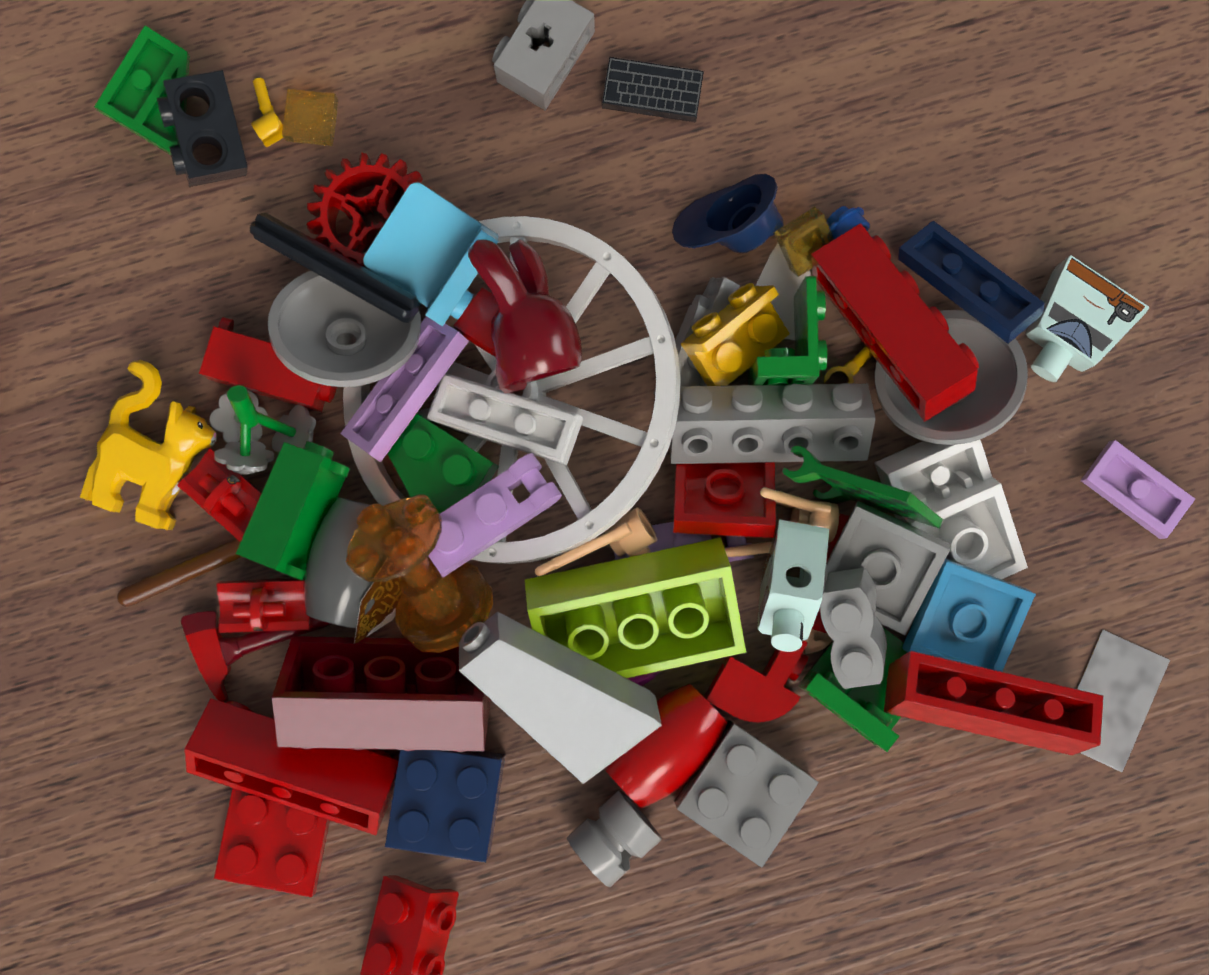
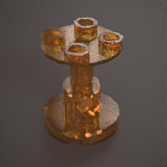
M416 495L412 498H403L384 506L372 504L362 510L357 517L359 527L355 530L347 549L346 563L357 577L368 582H386L400 577L399 588L402 591V595L396 606L395 623L405 639L410 641L416 649L422 652L440 653L458 647L463 634L473 624L477 622L484 623L488 619L493 606V590L479 569L467 562L445 577L441 576L428 556L435 548L442 533V517L428 496Z

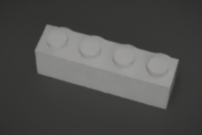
M868 383L680 387L677 421L669 446L671 464L803 462V457L800 458L790 452L791 448L795 445L806 448L819 461L868 460L875 423V413Z

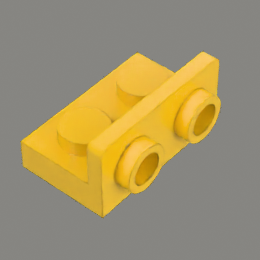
M753 283L740 287L728 297L729 305L719 313L713 312L698 320L692 326L694 333L680 343L707 386L729 385L752 366L757 357H763L765 350L774 348L790 334L771 303L779 295L774 285L754 286Z

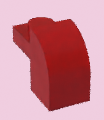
M803 640L802 647L792 652L780 651L775 648L762 673L755 671L731 656L725 657L703 697L709 703L730 715L748 722H767L785 715L801 698V696L785 688L784 685L788 679L795 682L802 673L809 658L808 655L803 653L808 642Z

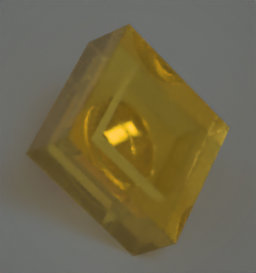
M287 89L282 136L285 141L333 146L338 108L336 94Z
M815 206L774 232L789 269L798 277L812 269L811 253L834 240L824 214Z

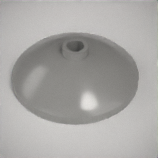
M309 271L292 280L277 295L270 308L268 331L275 354L292 372L318 384L352 387L381 380L397 371L409 360L420 339L421 317L420 311H418L411 322L403 323L313 271Z
M943 310L940 312L949 326L948 333L958 345L961 343L966 344L977 358L979 368L975 391L924 422L878 361L875 369V386L883 411L902 431L926 442L958 445L985 438L1010 421L1024 399L1028 371L1025 355L1016 339H1013L1009 344L964 310Z

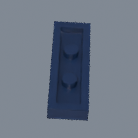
M935 221L930 222L899 247L898 260L1008 344L1043 314L1045 303Z

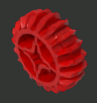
M362 152L359 156L360 166L353 167L348 159L342 158L341 166L344 170L343 173L337 176L333 170L326 169L325 176L331 184L328 187L318 184L314 185L313 191L322 201L307 203V210L310 214L317 217L306 223L308 231L311 234L318 235L314 240L365 267L363 261L364 252L368 251L393 212L396 205L393 199L397 192L404 195L410 184L414 182L421 183L423 180L417 170L407 174V164L401 159L396 161L390 168L389 158L383 153L377 157L375 165H372L368 155ZM375 186L372 192L364 197L351 195L364 187ZM339 210L344 212L353 221V226L349 233L352 239L348 247L339 242L336 232V220ZM378 211L384 223L380 221L379 224L374 225L371 221V227H368L361 215L366 217L367 214L372 213L374 216V212Z

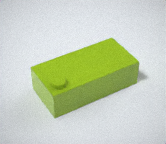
M721 537L525 579L527 611L532 630L625 678L746 653L731 565Z

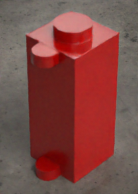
M222 317L218 328L213 326L199 371L200 375L211 381L231 387L242 385L255 394L293 405H302L307 409L321 413L325 402H332L337 387L318 384L292 372L277 357L270 342L233 332L234 320Z

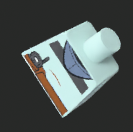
M1070 255L1053 270L1040 299L1045 303L1043 314L1026 330L1027 337L1043 347L1031 365L1032 370L1048 381L1057 382L1067 365L1081 372L1095 366L1144 316L1149 306Z
M779 519L761 576L757 629L762 634L771 635L772 646L780 651L792 652L800 649L802 641L808 639L823 596L829 540L828 528ZM792 567H800V578L786 576V571Z

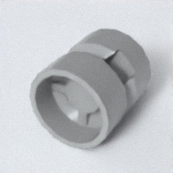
M620 790L599 807L600 818L595 821L587 818L567 837L570 846L583 863L608 887H611L630 869L629 859L632 856L643 858L662 840V837L651 822Z

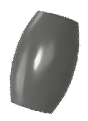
M338 497L317 530L306 564L304 581L306 615L340 626L357 627L360 602L393 553L394 527L392 511ZM374 599L368 602L365 615L374 605Z

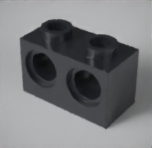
M223 70L164 80L165 96L157 97L156 99L163 126H173L178 145L169 146L176 175L186 174L189 187L246 176L248 166ZM197 96L206 101L209 109L205 114L193 117L187 115L180 105L187 97ZM201 144H211L220 151L221 158L213 165H203L194 158L193 151Z

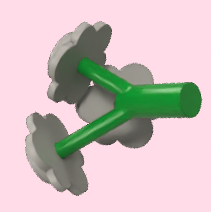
M242 385L233 386L228 390L227 394L222 395L218 400L220 408L215 409L209 417L211 427L218 432H223V439L227 443L225 448L215 451V461L227 464L226 467L229 470L239 474H252L263 471L267 468V463L274 460V453L266 450V446L258 442L262 436L261 425L277 431L272 439V448L279 453L284 442L300 448H304L306 441L312 442L313 430L316 425L315 418L309 416L308 409L302 405L295 406L290 411L289 416L283 415L279 421L269 417L264 408L258 407L257 396Z

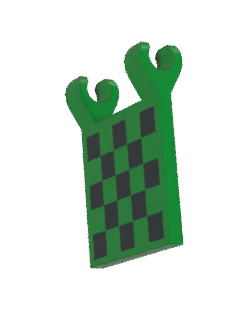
M795 445L791 448L790 452L800 458L803 457V465L796 471H790L784 467L783 474L797 483H807L818 479L826 481L832 486L831 490L826 493H821L816 489L813 491V495L821 501L836 504L849 500L860 501L871 507L940 529L943 519L911 492L822 465L815 455L802 446Z

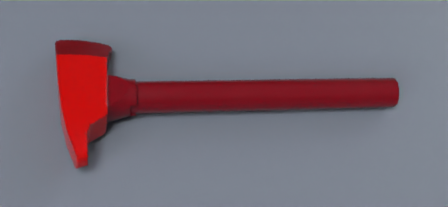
M215 611L197 612L181 618L183 631L198 669L213 695L221 702L228 700L224 686L225 678L231 671V665L241 659V657L290 640L292 636H301L332 625V623L312 618V628L310 630L251 632L239 637L222 638L221 633H219L218 615Z

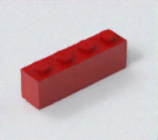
M860 223L811 253L813 276H816V282L825 291V294L924 422L975 391L979 364L974 353L966 344L961 343L958 345L948 333L949 326L942 313L935 306L927 307L919 297L920 291L913 277L906 270L899 272L891 262V254L888 247L878 235L871 237Z
M909 651L889 664L884 712L1054 752L1075 755L1101 744L1104 696Z
M210 698L185 747L187 773L373 835H377L394 793L398 760L392 759L388 753L379 749L353 750L345 748L302 749L277 747L274 718L254 713L245 705L234 701L224 703Z

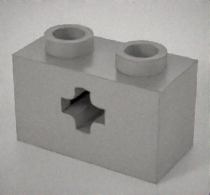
M526 0L518 15L517 21L520 23L511 38L508 36L502 38L492 58V61L495 63L494 69L497 82L545 111L595 33L594 13L572 0ZM545 41L549 43V48L543 45ZM533 44L539 47L537 51L533 50Z

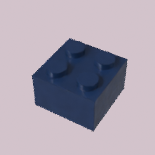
M400 750L385 847L486 863L491 853L506 754L488 751Z

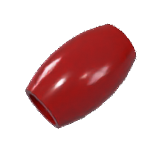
M691 684L682 686L658 699L657 705L662 726L604 768L608 775L641 809L669 796L684 785L708 760L728 725L720 713Z

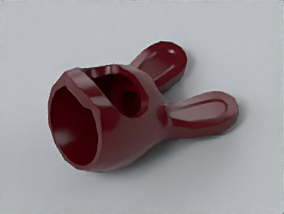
M484 239L477 240L468 249V258L491 289L499 305L497 312L491 320V337L496 352V377L502 392L509 394L526 388L528 383L580 367L582 347L577 326L565 305L549 295L548 277L543 260L535 249L520 239L509 246V251L516 265L515 268L498 245Z

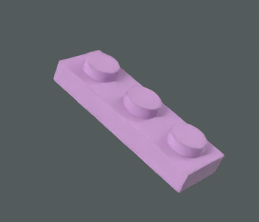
M426 316L421 323L420 339L412 356L397 371L378 381L340 434L381 462L469 340L447 324H444L442 327Z

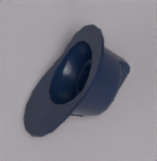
M766 173L755 174L735 185L695 200L680 213L674 222L672 234L675 242L682 247L698 248L718 242L736 253H747L758 248L769 237L777 234L784 228L783 218L774 203L778 188L775 178Z

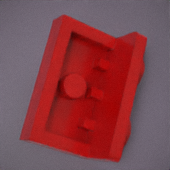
M397 875L383 876L360 975H442L445 967L444 956L449 934L456 921V905L459 893L452 889L434 890Z

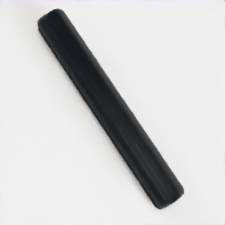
M259 213L255 221L251 223L249 231L259 242L401 322H411L418 313L421 304L415 295L270 214Z

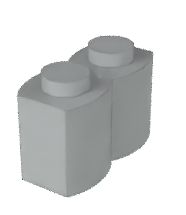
M864 567L829 573L820 605L822 623L826 632L833 640L831 649L832 668L838 682L844 689L880 684L884 672L887 640L884 629L875 616L877 604L876 588L870 574Z

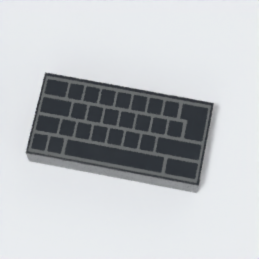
M609 57L602 109L696 122L704 71Z

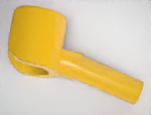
M256 78L253 80L259 109L263 116L251 122V125L265 147H269L284 138L286 130L274 112L273 105H271L265 80L263 78Z
M865 346L843 367L836 366L828 370L823 382L825 383L833 373L840 372L846 376L847 383L853 384V376L873 356L872 353Z

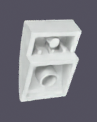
M981 440L958 445H942L922 441L874 463L882 484L911 492L943 519L939 529L894 514L895 518L950 543V551L946 559L999 579H1004L1028 568L1002 485L992 477Z

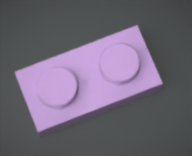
M1116 440L1108 442L1081 479V482L1159 539L1168 538L1195 500L1194 497Z

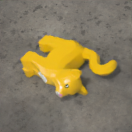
M143 360L132 361L127 369L134 376L142 380V388L139 391L119 397L110 410L108 427L97 442V457L88 469L80 498L92 501L94 506L110 512L120 513L124 503L120 494L122 486L127 480L142 486L139 502L136 506L135 521L156 529L173 530L176 519L169 513V509L181 490L177 484L190 473L193 458L203 449L214 445L217 434L207 425L204 418L195 414V407L188 406L183 410L181 403L172 401L169 406L164 443L157 442L133 429L129 425L130 413L148 408L160 395L162 381L159 371L151 363Z

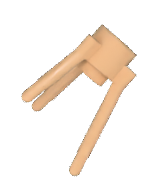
M767 487L760 490L761 496L775 500L778 505L792 508L791 522L828 528V542L833 541L839 524V508L836 503L804 499ZM772 542L725 548L727 557L769 553Z
M636 507L631 511L629 510L619 521L607 529L605 534L538 566L535 569V574L543 576L610 544L613 551L619 557L626 553L630 557L650 553L651 551L648 546L657 542L656 533L643 511Z

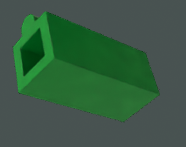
M306 441L304 448L284 442L236 554L303 580L313 539L323 518L336 501L350 468L332 461L334 452L313 442Z

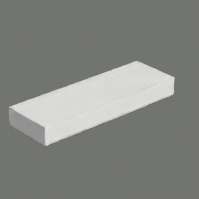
M445 373L439 382L426 419L432 423L529 454L533 453L535 456L567 466L584 418L577 413L512 393H503L502 390Z

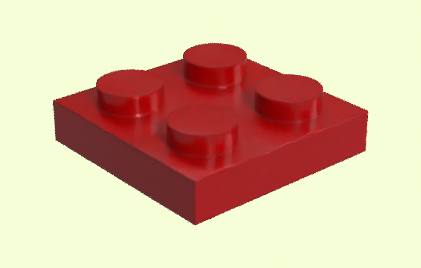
M775 462L676 464L673 533L774 538L776 501L761 496L760 490L764 487L775 490Z
M232 788L214 879L312 898L316 894L330 820Z

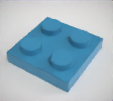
M945 559L916 613L902 648L907 653L914 651L1002 672L1036 594L1021 586Z

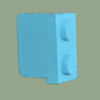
M414 182L405 191L366 252L363 261L369 270L415 295L418 301L427 307L425 316L443 327L450 315L457 320L460 318L474 295L467 289L478 272L468 258V249L477 240L483 239L492 241L497 245L499 236L424 184Z

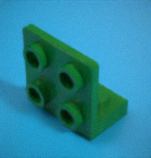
M805 276L794 295L795 350L791 348L765 350V357H757L748 372V385L813 384L819 378L820 370H826L827 343L826 340H818V321L825 319L826 297L824 290H817L816 276Z
M883 627L887 640V650L881 683L844 689L838 682L831 664L832 640L798 687L873 745L888 752L899 738V735L892 728L901 718V716L884 712L889 664L907 653L902 648L904 643Z

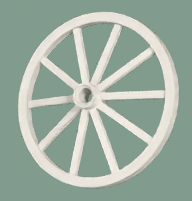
M527 216L500 217L479 221L498 234V243L510 241L511 245L519 239L526 243L527 241L549 243L568 248L596 262L566 306L575 324L611 273L623 285L635 302L649 333L647 338L584 360L580 363V367L528 383L524 389L522 397L580 414L584 418L582 426L640 446L641 450L623 480L593 510L568 466L545 459L578 520L558 531L524 541L506 542L505 536L471 559L487 563L515 564L555 557L577 548L605 532L635 505L654 479L669 449L677 421L681 380L675 338L667 315L645 279L621 254L592 234L566 223ZM510 253V261H511V263L513 264V266L516 268V265H515V263H514V261H513V258H512V256H511V253ZM476 346L493 371L490 375L455 362L446 372L447 374L501 390L496 377V357ZM654 354L656 391L648 432L546 396V392ZM370 383L344 387L345 426L369 395ZM430 408L420 410L417 414L427 418ZM469 435L463 443L478 451L487 440ZM348 440L362 479L381 507L392 511L393 520L407 532L410 528L415 531L425 523L413 500L411 499L408 502L397 489L382 461L379 462ZM504 445L501 446L497 476L508 470L517 461L518 450Z

